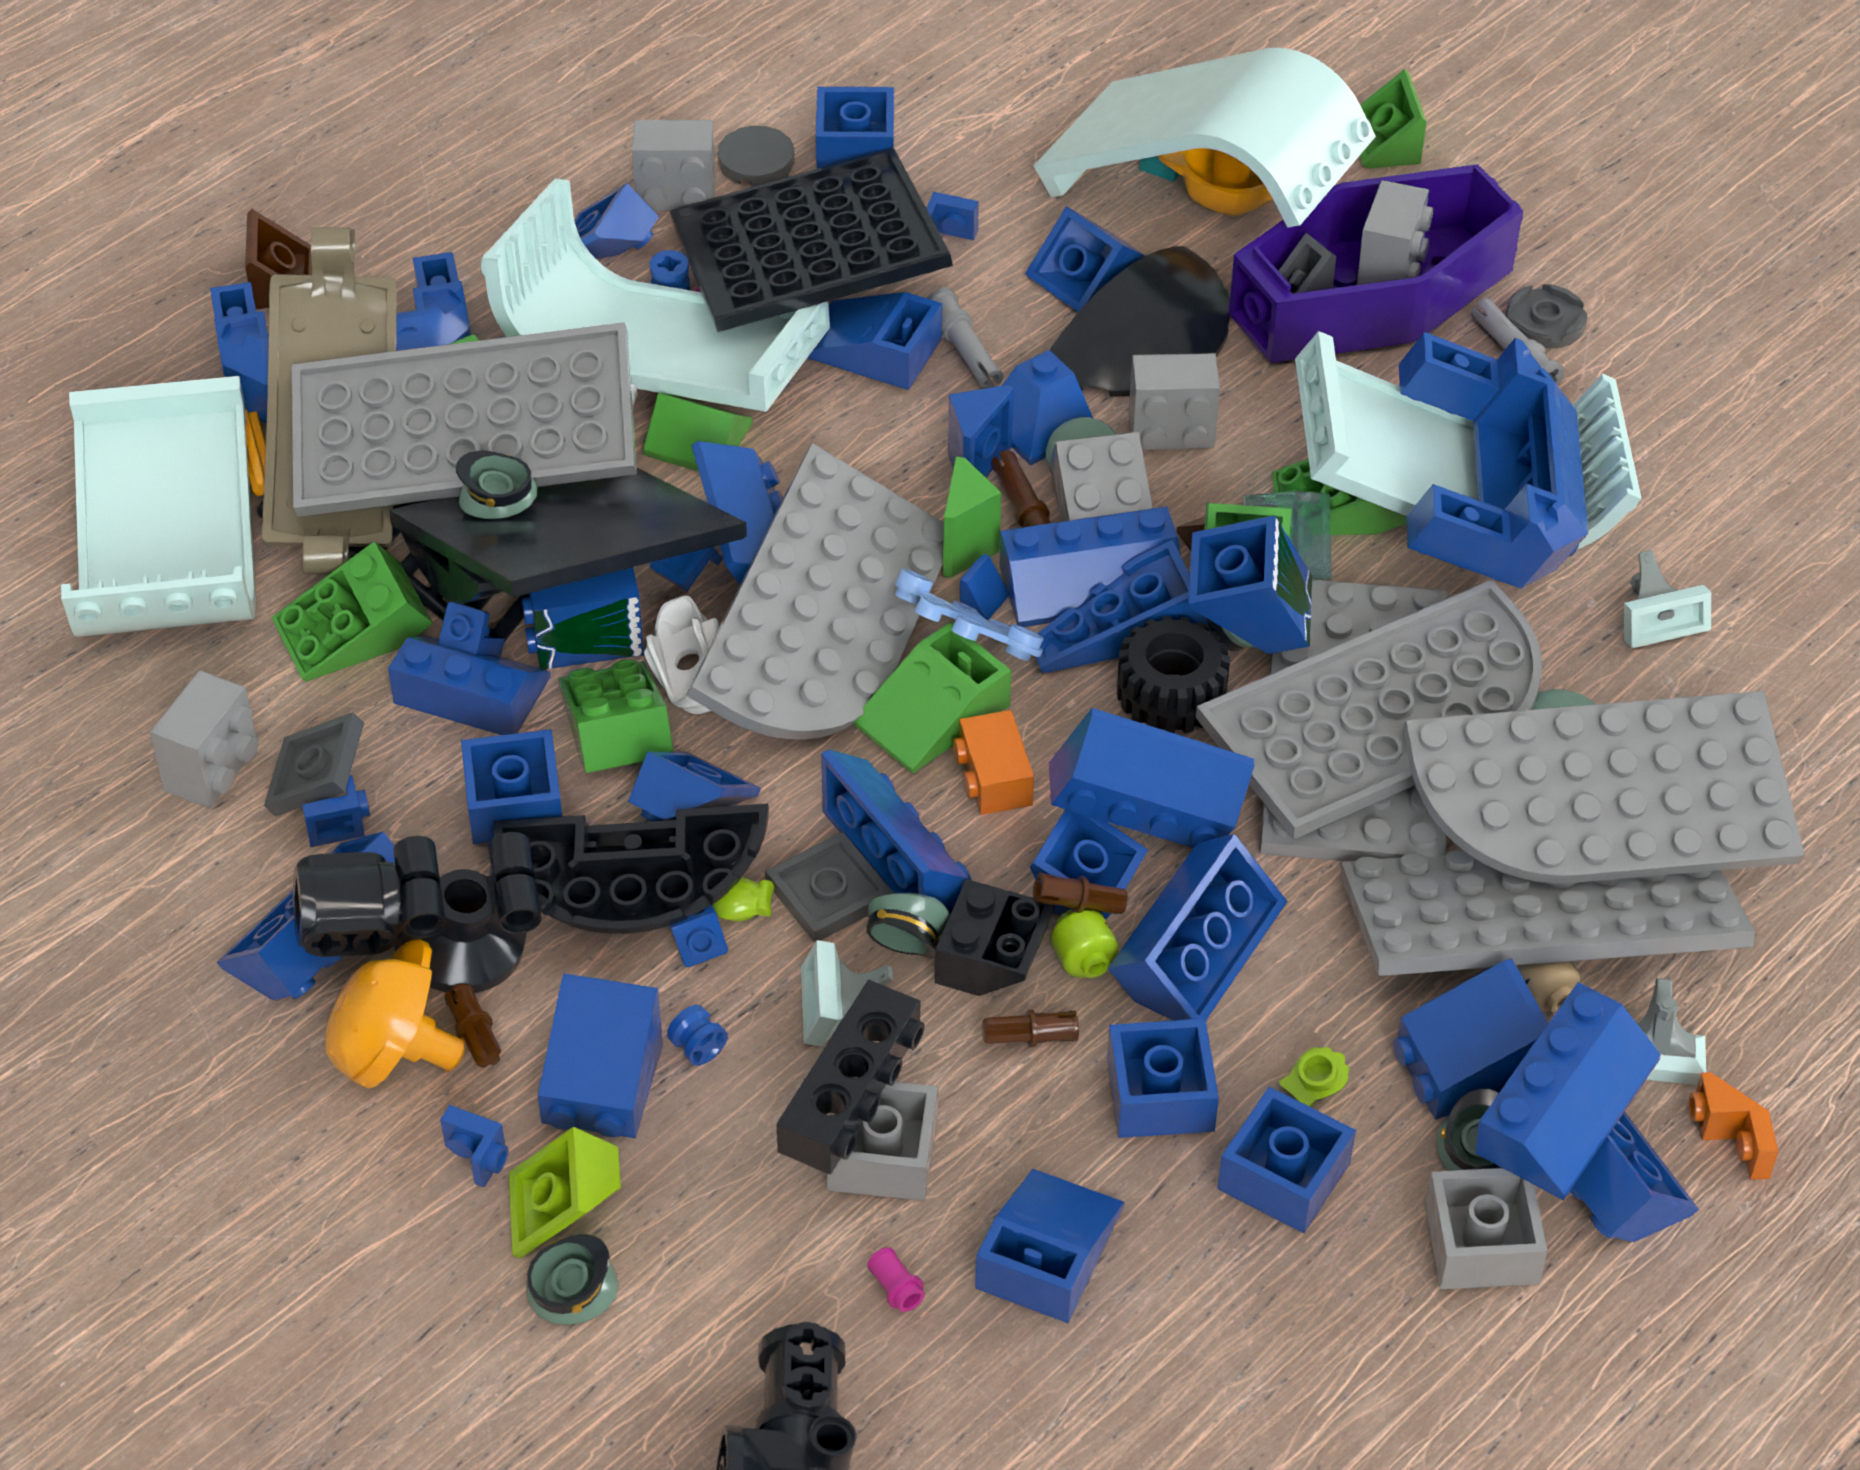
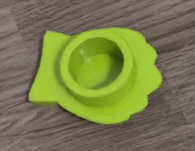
M741 877V880L712 906L718 917L737 922L748 920L755 915L770 917L772 914L771 900L775 887L770 880H762L757 883L748 878Z
M1313 1047L1301 1055L1295 1063L1291 1074L1278 1082L1297 1101L1312 1108L1316 1100L1330 1097L1343 1089L1349 1080L1350 1068L1345 1064L1343 1053L1333 1052L1329 1047Z

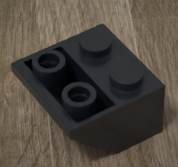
M966 879L935 948V984L981 996L1025 981L1054 913L1055 905L1036 903L1032 897Z

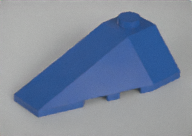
M1173 539L1131 559L1122 566L1124 574L1108 586L1103 583L1098 585L1091 591L1093 598L1078 610H1066L1037 633L1044 638L1040 646L1043 649L1041 657L1035 656L1043 674L1119 658V650H1121V643L1124 638L1130 637V631L1136 626L1144 628V622L1151 619L1159 622L1162 617L1171 616L1172 620H1180L1181 617L1190 618V623L1196 624L1201 622L1207 625V631L1210 630L1206 617L1192 610L1188 604L1190 573Z

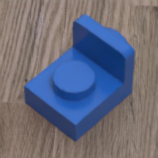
M933 192L928 205L925 207L939 233L974 240L978 232L979 201Z
M714 547L655 561L649 567L656 574L688 592L709 561L719 566L723 558Z
M454 602L447 604L438 644L474 655L501 656L505 639L489 634L491 627L487 626L489 620V613L487 611Z
M353 775L349 776L345 796L302 804L310 847L365 836L362 818L369 817L370 811L365 790L356 791Z
M712 905L697 914L688 916L685 920L668 926L676 941L685 967L697 965L728 952L717 914Z
M449 1105L440 1119L445 1147H448L460 1157L471 1158L474 1183L485 1187L493 1173H500L508 1157L509 1149L505 1145L502 1124Z

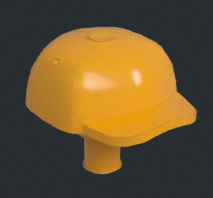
M1196 148L1158 156L1162 163L1184 177L1186 190L1193 201L1207 209L1229 216H1240L1256 210L1273 200L1264 183L1248 166L1224 152L1208 148Z
M412 939L404 943L397 949L391 959L364 963L345 983L331 1010L325 1033V1053L335 1068L361 1087L370 1089L380 1084L402 1057L411 1062H416L421 1058L445 1069V1072L448 1073L460 1064L466 1048L464 1038H458L435 1027V1019L424 1014L432 976V970L429 968L432 949L429 943L423 940Z

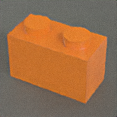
M1012 710L959 719V738H953L952 741L954 757L957 765L964 764L966 772L963 773L966 795L969 799L975 798L980 815L1033 806L1034 775Z

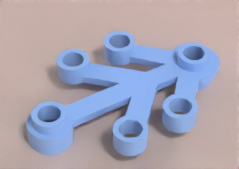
M901 569L895 582V586L898 587L895 595L905 601L916 604L915 612L936 622H939L942 614L954 618L956 621L952 631L973 641H976L979 633L1006 643L1005 651L1019 659L1029 661L1031 655L1041 657L1043 649L1040 646L1044 638L1015 624H1011L1010 627L994 619L987 621L976 609L962 602L954 600L951 604L929 593L933 581L911 570Z

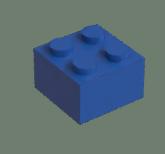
M817 87L816 169L894 148V87Z
M552 729L461 740L473 844L489 843L494 838V821L562 817Z
M1206 1018L1109 1025L1107 1064L1118 1138L1215 1132L1219 1096Z
M1268 1087L1222 1154L1217 1189L1305 1233L1351 1163L1356 1130Z

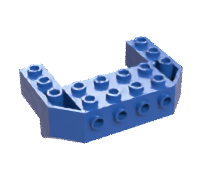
M453 252L414 257L413 266L416 288L412 289L415 311L397 313L396 351L448 345L470 336L471 332L462 281L458 279ZM251 282L210 288L224 377L239 376L245 400V409L249 413L257 412L260 420L267 424L269 333L267 331L264 311L256 312Z
M1423 332L1399 363L1400 394L1473 421L1479 501L1432 484L1406 516L1408 548L1522 589L1556 571L1568 556L1574 555L1581 541L1588 535L1577 411L1547 371L1536 361L1522 340L1514 338L1500 357L1495 359Z

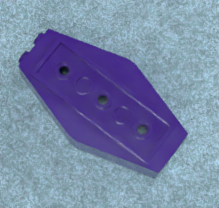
M1478 164L1343 182L1334 185L1301 225L1287 227L1283 219L1234 254L1228 313L1270 363L1295 360L1318 331L1333 337L1335 354L1411 343L1418 340L1423 332L1430 333L1513 271L1523 210L1516 201L1512 200L1505 193L1497 181L1490 177ZM1381 181L1428 189L1427 206L1433 207V216L1429 230L1424 231V237L1429 238V247L1425 261L1417 262L1420 263L1419 276L1357 285L1363 228ZM1305 233L1312 236L1336 256L1333 289L1292 294L1290 292L1291 285L1280 274L1279 269Z

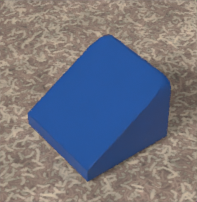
M983 554L960 579V602L976 609L986 620H989L1008 598L1006 586L989 555Z

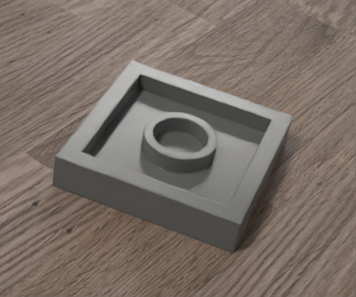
M350 713L284 737L264 806L274 816H278L301 808L302 804L320 801L344 793L364 722L354 713Z
M844 832L765 871V880L773 882L776 896L814 943L816 940H822L867 917L868 904L874 898L893 893Z

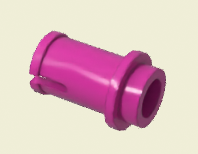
M882 1248L870 1257L867 1263L868 1270L874 1274L887 1292V1302L892 1308L908 1312L916 1308L923 1301L925 1293L922 1280L918 1276L909 1273L893 1248Z

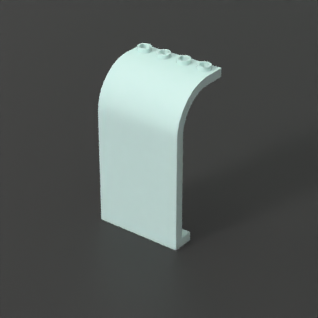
M1266 48L1111 82L1034 164V168L1050 197L1054 198L1063 196L1087 169L1196 148L1214 149L1229 154L1248 166L1268 189L1287 227H1293L1303 223L1376 136L1355 95L1332 69L1319 60L1296 50Z
M555 178L483 255L481 261V272L485 276L489 304L498 325L506 337L625 322L628 331L631 384H636L637 389L767 412L830 328L827 301L717 333L701 292L629 280L608 270L592 256L581 241L576 229L569 180Z
M1318 331L1295 358L1311 479L1405 516L1408 515L1432 484L1479 501L1473 421L1450 414L1445 410L1421 401L1412 400L1400 394V386L1336 361L1333 337ZM1601 374L1573 404L1577 411L1588 525V535L1581 541L1578 549L1591 544L1608 533L1628 512L1634 510L1642 499L1616 379Z
M239 376L69 392V406L74 420L79 590L72 591L70 583L61 584V600L74 636L83 637L255 619L256 584L245 400Z

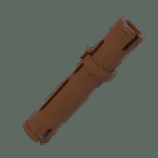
M1009 450L999 453L1005 464L1003 467L999 459L994 456L991 466L998 475L1017 511L1016 520L1019 526L1023 528L1050 524V511L1043 501L1038 500L1015 453Z

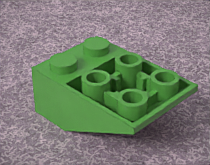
M1308 458L1272 471L1274 495L1278 508L1292 509L1290 536L1379 534L1407 524L1405 515L1311 479Z
M375 541L271 617L305 682L400 649L407 637H416L433 624L402 564Z
M949 622L917 644L862 708L864 714L853 723V725L912 774L953 746V738H959V719L1001 712L1010 706L1012 670L976 641L964 638L953 632L952 627L954 624L952 622Z
M621 660L612 664V668L596 671L591 668H580L571 671L566 677L558 678L578 755L586 773L643 762L647 752H673L667 707L644 661Z

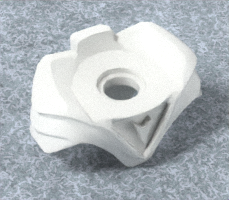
M683 595L664 603L660 607L654 636L652 634L647 636V647L644 650V655L659 683L667 691L670 701L689 713L702 714L711 712V710L687 697L686 693L720 624L716 618L708 620L699 611L690 596ZM688 654H697L699 656V661L693 668L689 670L677 668V664L682 657Z

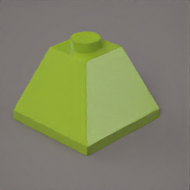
M572 1127L509 1172L512 1256L521 1259L621 1188L618 1146Z

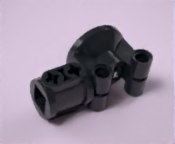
M507 832L497 835L490 840L488 844L491 864L489 876L473 870L460 869L450 871L440 877L435 843L425 836H411L396 843L393 848L395 866L393 862H386L382 855L374 852L315 854L302 858L295 866L293 879L294 924L298 947L304 946L305 951L318 957L373 955L388 951L393 946L396 952L404 943L412 939H420L429 943L432 949L429 967L432 970L430 988L446 993L449 991L453 994L455 993L452 987L458 984L471 985L475 993L491 989L505 981L516 970L522 959L527 932L537 928L542 921L529 838L518 832Z
M800 1322L773 1329L765 1334L758 1344L759 1367L765 1373L764 1410L756 1420V1429L724 1425L716 1470H848L857 1436L851 1422L837 1411L838 1375L846 1363L845 1342L837 1333L812 1322ZM801 1343L810 1344L813 1355L803 1354V1349L800 1346Z

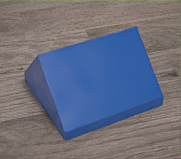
M1003 385L949 394L948 456L953 469L956 457H965L987 478L993 471L991 466L993 457L996 456L1001 461L1002 458L999 453L1012 448L1013 387Z
M1064 809L1031 863L1030 869L1037 880V875L1040 872L1072 879L1085 876L1089 883L1126 889L1148 849L1106 821ZM1055 905L1054 914H1063L1072 908ZM1098 911L1105 919L1111 915V913Z

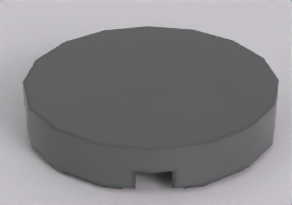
M748 126L736 129L727 134L719 143L718 164L722 173L730 180L740 184L741 180L750 181L752 186H758L782 179L789 174L791 165L794 164L795 151L791 139L780 130L768 126Z
M1543 284L1542 289L1532 290V285L1523 287L1514 293L1509 300L1506 317L1529 340H1535L1545 348L1556 349L1571 345L1580 339L1585 330L1587 312L1583 309L1584 303L1580 297L1568 289L1556 285Z

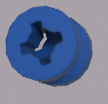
M665 250L651 258V284L690 290V278L687 275L689 273V260L686 255L674 250Z
M693 1005L681 1011L673 1019L667 1030V1038L676 1047L684 1048V1056L695 1066L706 1064L714 1059L724 1048L728 1039V1032L719 1023L710 1022V1014L702 1005Z

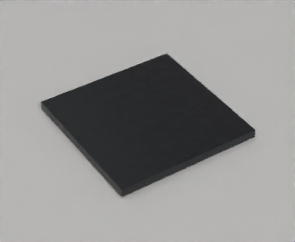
M894 148L670 211L673 225L689 260L717 333L953 266L951 253Z
M637 468V474L537 487V497L530 507L516 515L502 519H485L467 514L460 507L459 497L434 499L389 510L391 525L512 597L738 541L747 537L745 521Z

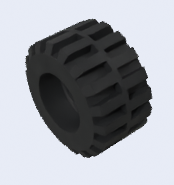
M1171 616L1162 617L1159 622L1151 619L1144 622V628L1138 626L1130 631V637L1124 638L1121 643V650H1119L1117 698L1121 701V708L1125 714L1132 713L1131 720L1139 723L1144 722L1149 726L1164 729L1174 734L1175 730H1183L1184 733L1193 732L1194 726L1203 728L1196 719L1197 706L1227 693L1230 657L1228 656L1226 643L1220 642L1221 636L1215 630L1208 632L1207 625L1201 622L1196 624L1190 623V618L1181 617L1180 620H1172ZM1166 674H1176L1180 676H1171Z

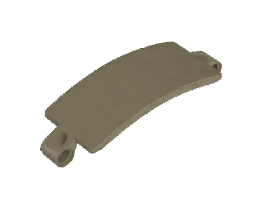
M312 227V275L276 274L270 279L268 399L262 538L265 545L303 546L304 574H330L348 561L349 547H367L374 541L381 547L391 546L393 525H391L389 510L393 509V505L297 517L293 508L291 364L396 351L397 288L396 280L392 277L355 276L354 229L345 227Z

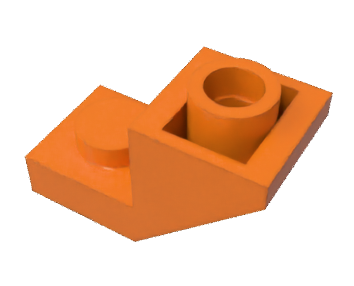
M1702 1072L1696 1092L1690 1093L1688 1102L1690 1118L1692 1121H1698L1702 1140L1736 1139L1738 1158L1741 1161L1746 1160L1750 1180L1770 1179L1779 1151L1769 1110L1713 1073Z

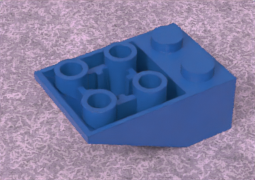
M907 292L832 300L829 304L830 328L807 358L909 390L942 340V303Z
M1032 1169L996 1215L976 1255L975 1289L1069 1323L1121 1214L1124 1202Z

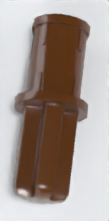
M1040 872L1037 875L1038 880L1035 879L1033 899L1036 903L1072 908V911L1076 913H1081L1084 909H1092L1106 913L1122 914L1127 907L1128 893L1125 889L1089 883L1085 876L1072 879Z
M458 984L453 986L452 990L458 1002L455 1001L452 993L449 991L445 995V1002L456 1021L455 1031L457 1036L464 1038L475 1063L479 1067L484 1068L488 1065H496L500 1061L499 1054L501 1053V1048L491 1029L493 1025L491 1016L482 1010L471 985Z
M1028 1009L1025 1016L988 1017L982 1023V1036L987 1044L1028 1042L1030 1048L1035 1047L1036 1043L1052 1041L1074 1042L1079 1037L1078 1016H1076L1077 1012L1075 1010L1057 1013H1035L1033 1009Z

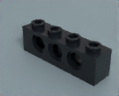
M869 979L867 980L776 1124L778 1153L830 1175L841 1158L844 1160L849 1158L856 1145L857 1131L864 1121L869 1123L874 1118L880 1104V1094L886 1084L892 1086L896 1082L901 1072L902 1058L908 1049H916L921 1041L925 1024L920 1021V1000ZM828 1113H835L836 1115H826V1114H828Z

